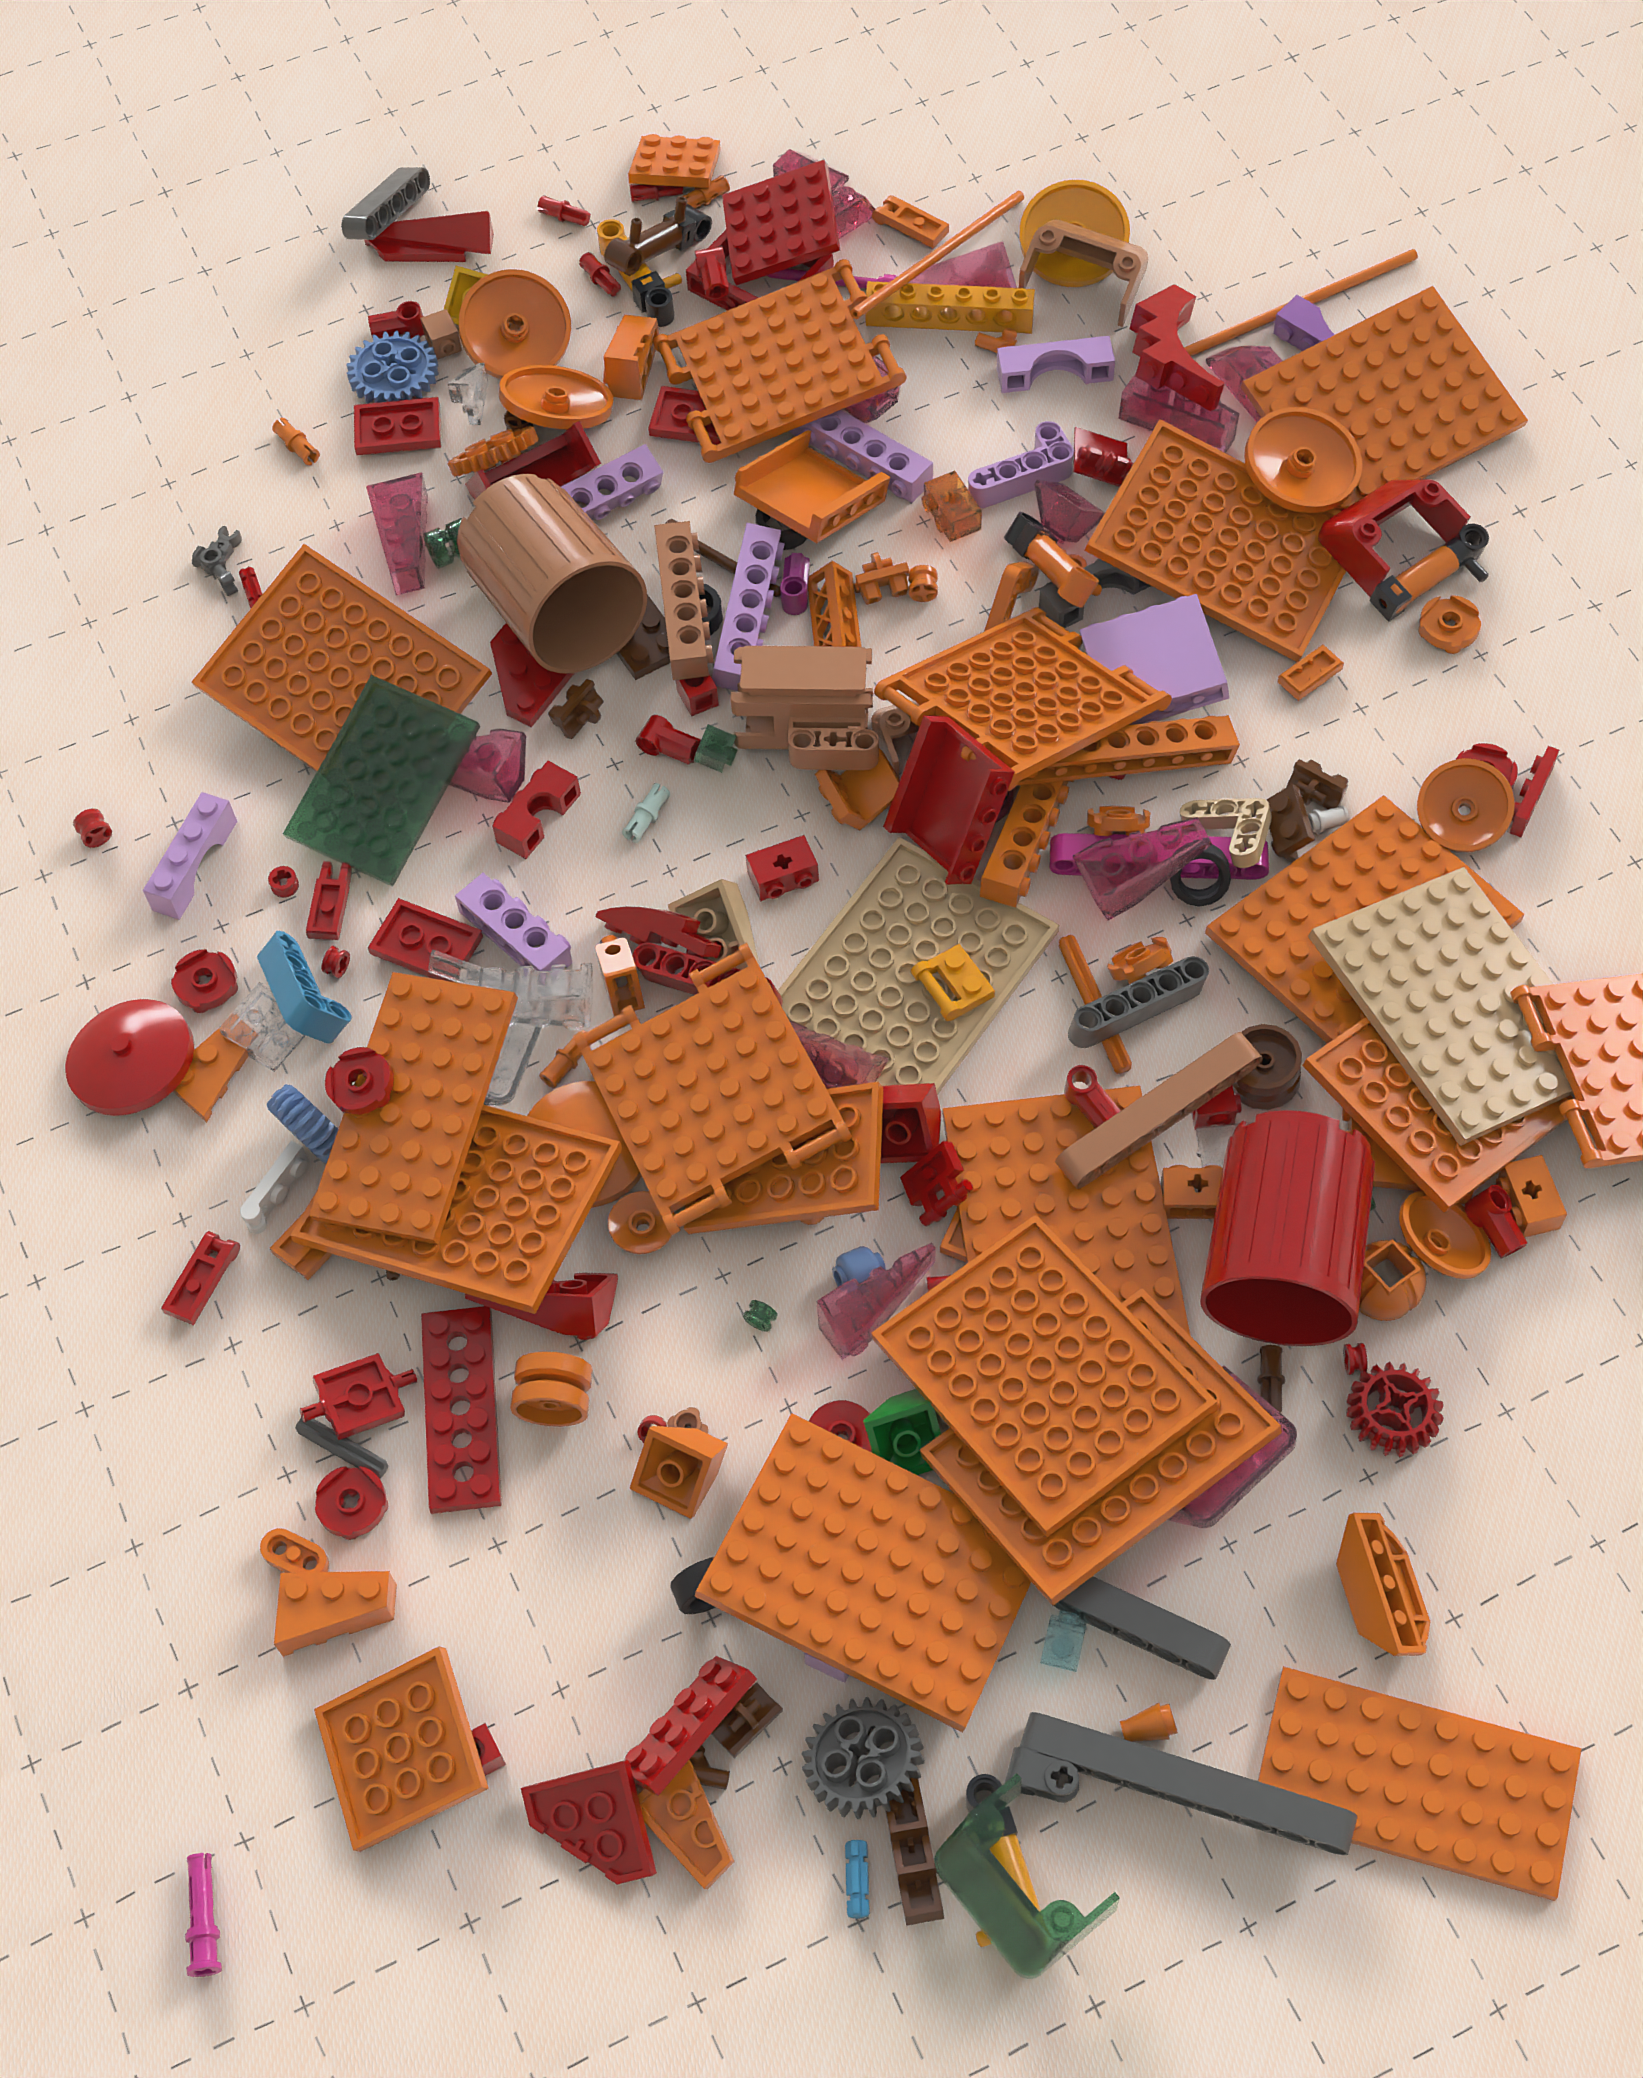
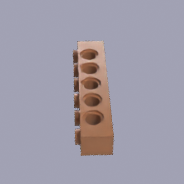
M690 521L654 525L673 680L709 676L708 664L714 662L712 646L705 645V640H711L709 622H702V618L708 617L706 599H699V595H705L703 576L697 577L696 573L702 572L700 554L694 555L693 552L699 550L697 532L691 533Z

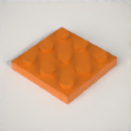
M657 134L641 136L628 173L629 184L709 188L721 150L720 140H713L710 137L689 139L680 135L673 136L672 138L660 137Z

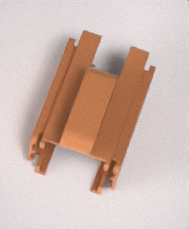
M744 646L734 650V663L741 664L740 682L737 684L738 692H731V710L736 716H747L746 732H734V744L737 748L788 749L790 764L797 769L870 770L878 764V735L871 729H868V708H873V688H866V664H872V648Z

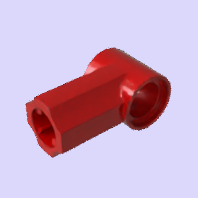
M723 247L696 250L698 276L702 277L706 297L713 301L723 300L729 294Z
M406 301L398 306L397 311L368 316L372 338L373 335H376L379 339L383 338L384 332H387L390 337L393 336L395 331H398L399 335L409 332L411 339L417 335L419 337L424 335L420 319L424 316L417 302Z
M659 715L650 716L635 740L639 749L648 755L657 756L659 753H662L688 765L695 762L701 747V739L674 729L673 725L666 718Z
M1077 1065L1069 1071L1064 1095L1071 1104L1078 1106L1094 1128H1097L1120 1112L1116 1104L1097 1082V1075L1091 1067ZM1083 1082L1088 1088L1079 1089L1073 1083Z
M1491 1185L1465 1203V1212L1474 1225L1483 1227L1499 1257L1504 1258L1527 1246L1528 1242L1509 1212L1512 1207L1509 1195L1502 1187Z

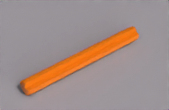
M1068 935L1060 938L1059 948L1084 1004L1086 1005L1101 998L1102 995L1075 936ZM1117 1034L1102 1041L1114 1071L1117 1074L1128 1072L1131 1069L1132 1062L1120 1035Z

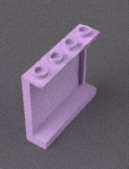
M1197 594L1182 596L1175 601L1153 605L1132 614H1123L1116 619L1103 623H1094L1079 630L1082 636L1083 648L1088 656L1111 671L1126 665L1133 670L1135 676L1156 690H1163L1171 695L1172 700L1167 709L1164 711L1157 709L1129 725L1157 721L1229 699L1227 680Z

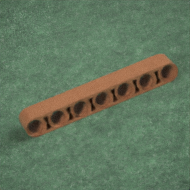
M1242 1032L1231 1035L1066 1148L1056 1158V1164L1076 1189L1086 1186L1249 1074L1261 1063L1262 1056Z

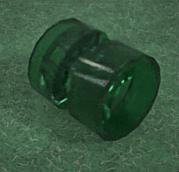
M462 518L445 524L444 530L437 527L423 533L426 548L437 569L452 564L454 557L460 559L457 537Z

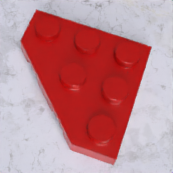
M505 623L490 641L506 715L532 728L575 673H557L542 667L508 624Z
M629 1759L521 1788L529 1826L541 1834H547L562 1844L561 1848L585 1864L590 1863L605 1873V1877L618 1885L650 1877L657 1873Z

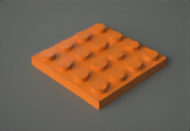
M438 1646L314 1709L353 1851L361 1852L489 1789L450 1659L444 1647Z

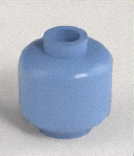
M860 1246L841 1254L836 1259V1266L832 1268L833 1277L839 1290L843 1293L847 1292L852 1296H859L879 1287L882 1283V1272L886 1271L881 1255L878 1252L873 1253L865 1246Z

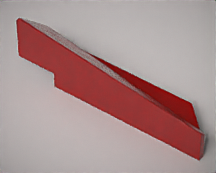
M488 211L394 221L375 239L364 241L366 246L375 248L379 257L385 262H466L467 252L491 254L494 233L490 213Z

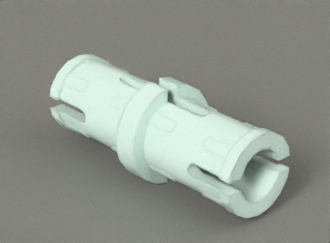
M653 784L652 789L643 802L636 805L634 808L635 814L622 830V834L629 841L634 835L632 842L638 843L650 823L656 822L658 811L670 796V792L666 787L662 786L661 790L658 791L660 784Z

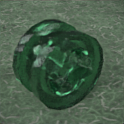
M752 1300L749 1303L750 1311H745L743 1314L744 1320L758 1330L770 1331L772 1328L770 1321H775L778 1313L766 1303Z

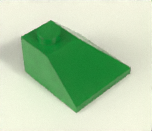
M917 1389L890 1397L863 1420L873 1454L916 1475L933 1470L922 1458L920 1449L941 1435L934 1408Z

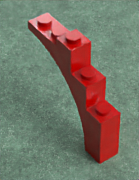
M1173 284L1135 305L1129 328L1137 333L1132 353L1139 356L1140 359L1135 376L1157 389L1166 386L1212 412L1218 408L1225 383L1201 367L1183 347L1178 336V329L1190 321L1197 296Z

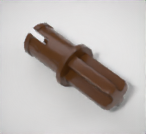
M1264 1345L1260 1348L1261 1374L1257 1377V1382L1261 1385V1406L1271 1416L1279 1415L1282 1412V1385L1285 1384V1377L1282 1375L1283 1349L1277 1345Z

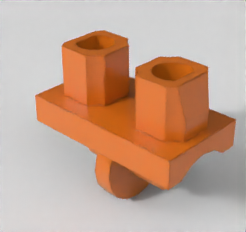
M878 552L871 553V563L862 565L864 573L855 576V592L861 593L866 605L876 603L882 599L879 588L889 585L892 597L903 596L908 592L907 577L909 567L907 562L893 565L891 557L881 560Z

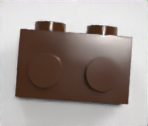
M1291 784L1268 798L1267 801L1269 802L1272 815L1269 826L1273 839L1271 842L1272 849L1278 857L1294 862L1299 858L1297 850L1313 842L1315 838L1300 789Z

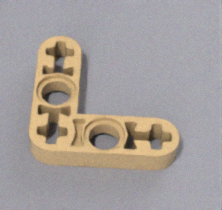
M1263 798L1193 800L1185 803L1180 808V816L1184 828L1190 830L1234 829L1229 846L1234 866L1247 868L1259 862L1272 819L1270 805L1267 800ZM1257 831V832L1252 833V834H1245V833H1247V832Z

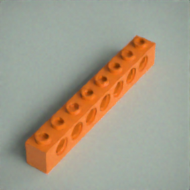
M1229 715L1207 716L1195 719L1181 718L1175 721H1151L1144 724L1127 725L1019 781L1017 785L1231 764L1240 743Z

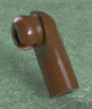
M701 1745L690 1758L700 1784L727 1790L730 1771L712 1768L704 1755L705 1748Z

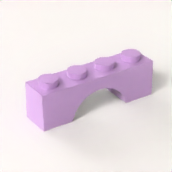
M1110 336L997 348V372L1001 393L1030 390L1033 381L1039 375L1052 370L1072 372L1079 376L1085 384L1113 381L1115 358Z
M201 792L143 889L152 911L181 919L194 896L195 876L204 854L215 844L224 845L237 823L229 800Z

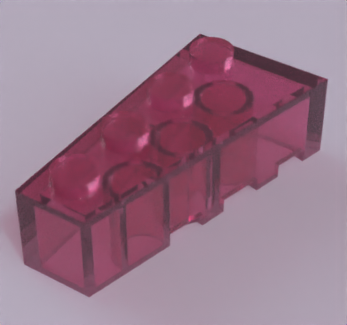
M420 472L366 486L396 596L424 589L428 493L423 473Z

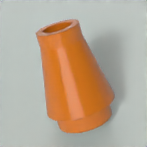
M1157 1703L1128 1719L1120 1721L1124 1739L1131 1742L1170 1740V1735L1178 1733L1170 1704L1160 1706V1703Z

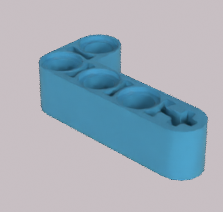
M276 931L259 952L257 959L285 1022L293 1030L324 1043H333L351 1021L352 1015L342 1004L321 995L297 941L283 931Z

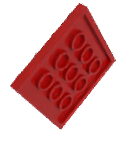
M825 160L722 195L732 279L736 286L840 251L830 177Z

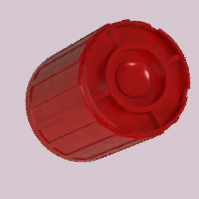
M1293 1110L1269 1111L1256 1114L1255 1122L1246 1125V1121H1242L1237 1125L1233 1136H1230L1228 1139L1200 1298L1202 1310L1213 1322L1237 1335L1256 1341L1284 1346L1325 1345L1340 1341L1354 1332L1358 1324L1375 1173V1161H1373L1371 1156V1146L1365 1136L1358 1130L1354 1129L1351 1135L1339 1129L1340 1120L1317 1113Z

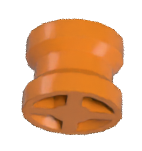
M918 565L910 569L908 581L910 582L909 596L911 599L918 602H928L936 598L938 595V586L936 584L938 572L935 568L929 565Z

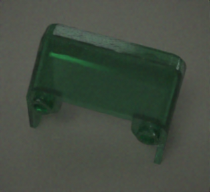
M1016 1773L970 1811L940 1846L935 1855V1870L940 1879L1013 1971L1020 1977L1033 1979L1042 1975L1115 1913L1120 1897L1114 1892L1086 1917L1082 1915L1074 1904L1066 1900L1053 1901L1043 1910L1038 1911L989 1850L999 1842L1004 1833V1820L999 1811L1020 1795L1022 1778Z

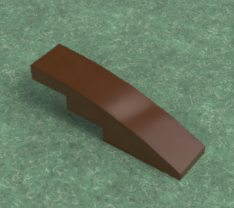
M918 1778L909 1779L914 1787L913 1792L904 1789L900 1792L904 1800L902 1804L892 1799L889 1801L891 1811L887 1812L885 1810L906 1926L944 1919Z

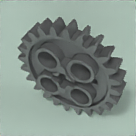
M865 1697L862 1707H857L854 1699H850L848 1710H844L837 1704L836 1716L832 1717L824 1713L823 1717L826 1724L824 1726L813 1724L812 1727L817 1737H806L805 1739L808 1747L811 1749L802 1752V1756L807 1763L802 1766V1770L805 1776L809 1777L806 1782L811 1791L815 1790L814 1795L819 1803L825 1800L824 1803L830 1812L838 1806L842 1817H846L850 1809H853L856 1818L860 1819L863 1810L868 1809L871 1816L875 1818L877 1807L881 1805L887 1812H890V1800L894 1799L902 1804L904 1800L900 1792L903 1789L910 1792L914 1791V1787L909 1779L921 1778V1773L916 1765L924 1764V1758L921 1752H919L924 1747L921 1739L917 1738L920 1735L915 1724L911 1725V1720L907 1713L900 1715L897 1705L894 1704L887 1710L884 1699H880L875 1707L872 1706L869 1697ZM859 1732L854 1739L845 1740L849 1734ZM885 1742H894L889 1748L880 1749L881 1745ZM846 1766L841 1773L832 1774L837 1767ZM881 1775L875 1783H866L872 1776Z

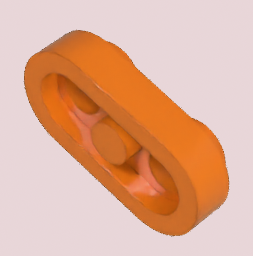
M277 1528L266 1533L261 1540L260 1552L265 1561L285 1573L328 1571L329 1559L325 1551L319 1545L283 1528ZM279 1546H286V1551L283 1554H275ZM317 1561L315 1568L311 1570L306 1569L308 1562Z

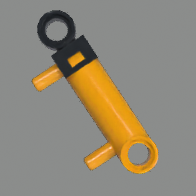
M604 220L597 226L599 250L603 257L608 244L614 238L628 239L625 235L623 224L618 220ZM646 263L641 264L639 270L631 276L616 269L632 291L633 300L642 313L646 312L647 317L657 318L658 327H664L672 323L674 320L673 298L671 291L668 289L682 283L680 274L676 273L661 279L656 271L651 272Z
M980 1774L972 1778L966 1790V1808L970 1815L973 1816V1830L947 1837V1845L949 1851L954 1852L978 1844L980 1852L982 1851L1000 1907L1004 1923L976 1932L978 1945L984 1947L1010 1939L1012 1954L1015 1960L1024 1967L1037 1968L1048 1959L1052 1944L1051 1934L1043 1919L1017 1838L1018 1832L1010 1807L1002 1808L1004 1801L1003 1786L996 1777L989 1774ZM981 1790H988L993 1793L995 1800L989 1805H981L975 1800L974 1796ZM1026 1936H1035L1041 1941L1042 1949L1037 1953H1028L1022 1948L1021 1940Z

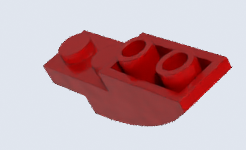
M625 906L597 911L595 916L606 922L604 926L606 929L618 934H622L623 931L630 934L629 940L638 945L643 943H664L678 948V945L687 949V954L703 959L705 957L717 958L722 948L721 945L696 934L701 921L673 911Z

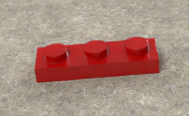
M1547 746L1543 757L1536 756L1530 770L1534 777L1532 780L1526 778L1519 794V796L1524 797L1522 803L1515 802L1510 834L1522 838L1554 768L1559 749Z

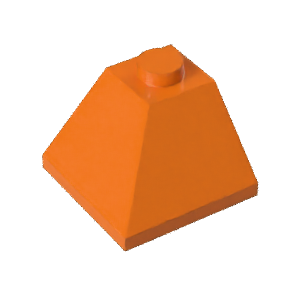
M651 1426L648 1430L629 1489L692 1519L718 1475L728 1443L695 1428Z

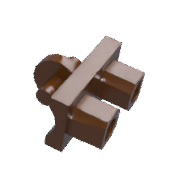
M586 679L580 686L572 684L566 691V703L563 706L554 705L548 712L552 723L560 727L565 738L573 739L587 721L596 724L601 719V713L598 709L604 701L596 692L593 680Z
M1299 759L1293 767V773L1286 787L1291 784L1297 786L1300 789L1304 805L1306 806L1313 801L1326 809L1339 807L1348 787V779L1339 774L1328 775L1322 771L1321 764L1313 760L1304 762Z
M756 1682L711 1735L735 1759L783 1712V1708Z

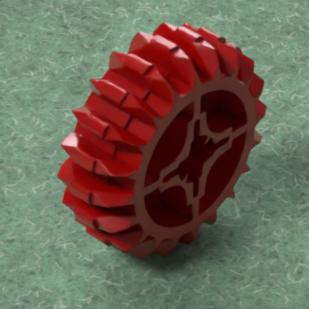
M1389 1361L1386 1363L1384 1371L1376 1364L1372 1366L1371 1374L1366 1371L1362 1372L1359 1377L1360 1382H1353L1351 1386L1353 1393L1348 1394L1346 1399L1347 1404L1350 1405L1347 1408L1346 1416L1353 1419L1350 1424L1351 1430H1361L1358 1436L1359 1442L1367 1439L1371 1440L1369 1447L1371 1451L1375 1450L1378 1445L1384 1447V1456L1389 1455L1391 1449H1395L1396 1454L1400 1458L1404 1456L1406 1448L1414 1455L1418 1452L1419 1445L1424 1448L1428 1447L1431 1442L1430 1437H1437L1439 1433L1438 1425H1441L1444 1419L1443 1415L1439 1413L1444 1407L1443 1401L1436 1400L1440 1393L1439 1388L1428 1389L1431 1383L1430 1377L1422 1380L1419 1379V1368L1414 1369L1412 1374L1406 1372L1405 1362L1400 1364L1398 1370H1394L1392 1363ZM1378 1391L1380 1404L1376 1405L1375 1410L1369 1411L1367 1398L1373 1392ZM1389 1406H1394V1411L1390 1410ZM1396 1407L1400 1409V1413L1395 1412ZM1420 1407L1422 1422L1417 1427L1412 1428L1410 1414H1413L1414 1410ZM1383 1425H1384V1426H1388V1427L1392 1428L1393 1430H1389V1429H1387V1428H1384Z

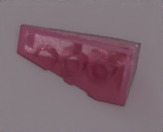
M1003 241L936 263L909 282L915 284L1017 288Z
M1195 817L1162 825L1158 830L1141 834L1140 831L1129 833V837L1113 841L1111 838L1099 840L1072 857L1095 903L1109 921L1140 903L1211 846L1212 842L1199 818Z

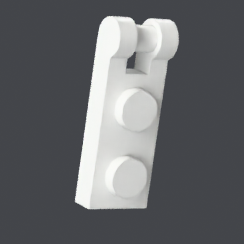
M292 1140L240 1209V1214L251 1233L259 1234L266 1229L267 1216L276 1204L279 1205L283 1202L288 1188L296 1178H300L307 1168L309 1160L303 1147Z

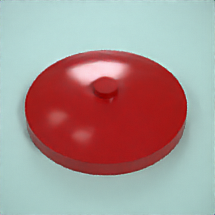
M137 999L116 1004L92 1018L73 1040L65 1063L68 1085L84 1106L100 1114L120 1116L150 1108L172 1093L187 1074L194 1054V1039L191 1029L181 1014L164 1002L151 999Z

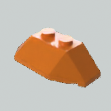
M1353 1512L1348 1515L1336 1566L1357 1632L1393 1656L1423 1655L1427 1649L1425 1644L1429 1636L1431 1622L1408 1553L1395 1534L1384 1525L1385 1520L1380 1513Z

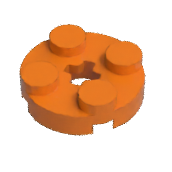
M1451 595L1450 599L1441 600V596L1435 597L1428 601L1422 609L1418 633L1431 645L1444 649L1447 653L1456 654L1462 648L1470 646L1477 639L1481 628V621L1478 617L1479 611L1471 601L1460 596ZM1452 619L1455 621V626H1449L1443 620L1449 622Z
M1100 806L1099 813H1094L1093 808L1088 809L1087 825L1093 827L1094 834L1099 836L1113 835V831H1126L1125 834L1127 836H1144L1145 829L1150 827L1151 813L1143 809V815L1136 814L1135 807Z
M1164 937L1151 938L1153 944L1144 946L1142 941L1118 952L1111 958L1114 965L1107 964L1112 978L1117 981L1127 980L1131 984L1146 977V973L1155 968L1160 969L1170 965L1173 962V957L1167 939Z

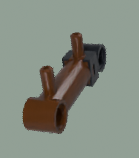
M677 197L675 210L664 214L663 222L641 232L642 220L633 218L631 220L629 238L626 240L614 238L605 250L604 260L624 274L631 276L639 270L641 264L673 248L682 251L692 246L694 240L699 242L705 239L711 230L712 219L710 216L687 204L685 197Z

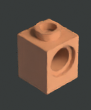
M447 309L420 318L425 339L428 341L429 347H433L437 360L462 351L458 330Z

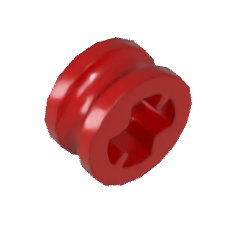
M278 866L268 876L271 890L277 897H290L299 888L296 873L288 866ZM283 878H287V884L280 885V880Z
M331 946L323 957L322 972L326 974L332 972L334 977H342L348 968L350 953L346 950L339 951V948Z
M1357 1343L1356 1347H1352L1351 1344H1344L1343 1357L1347 1375H1353L1355 1371L1360 1373L1367 1372L1368 1361L1364 1343Z

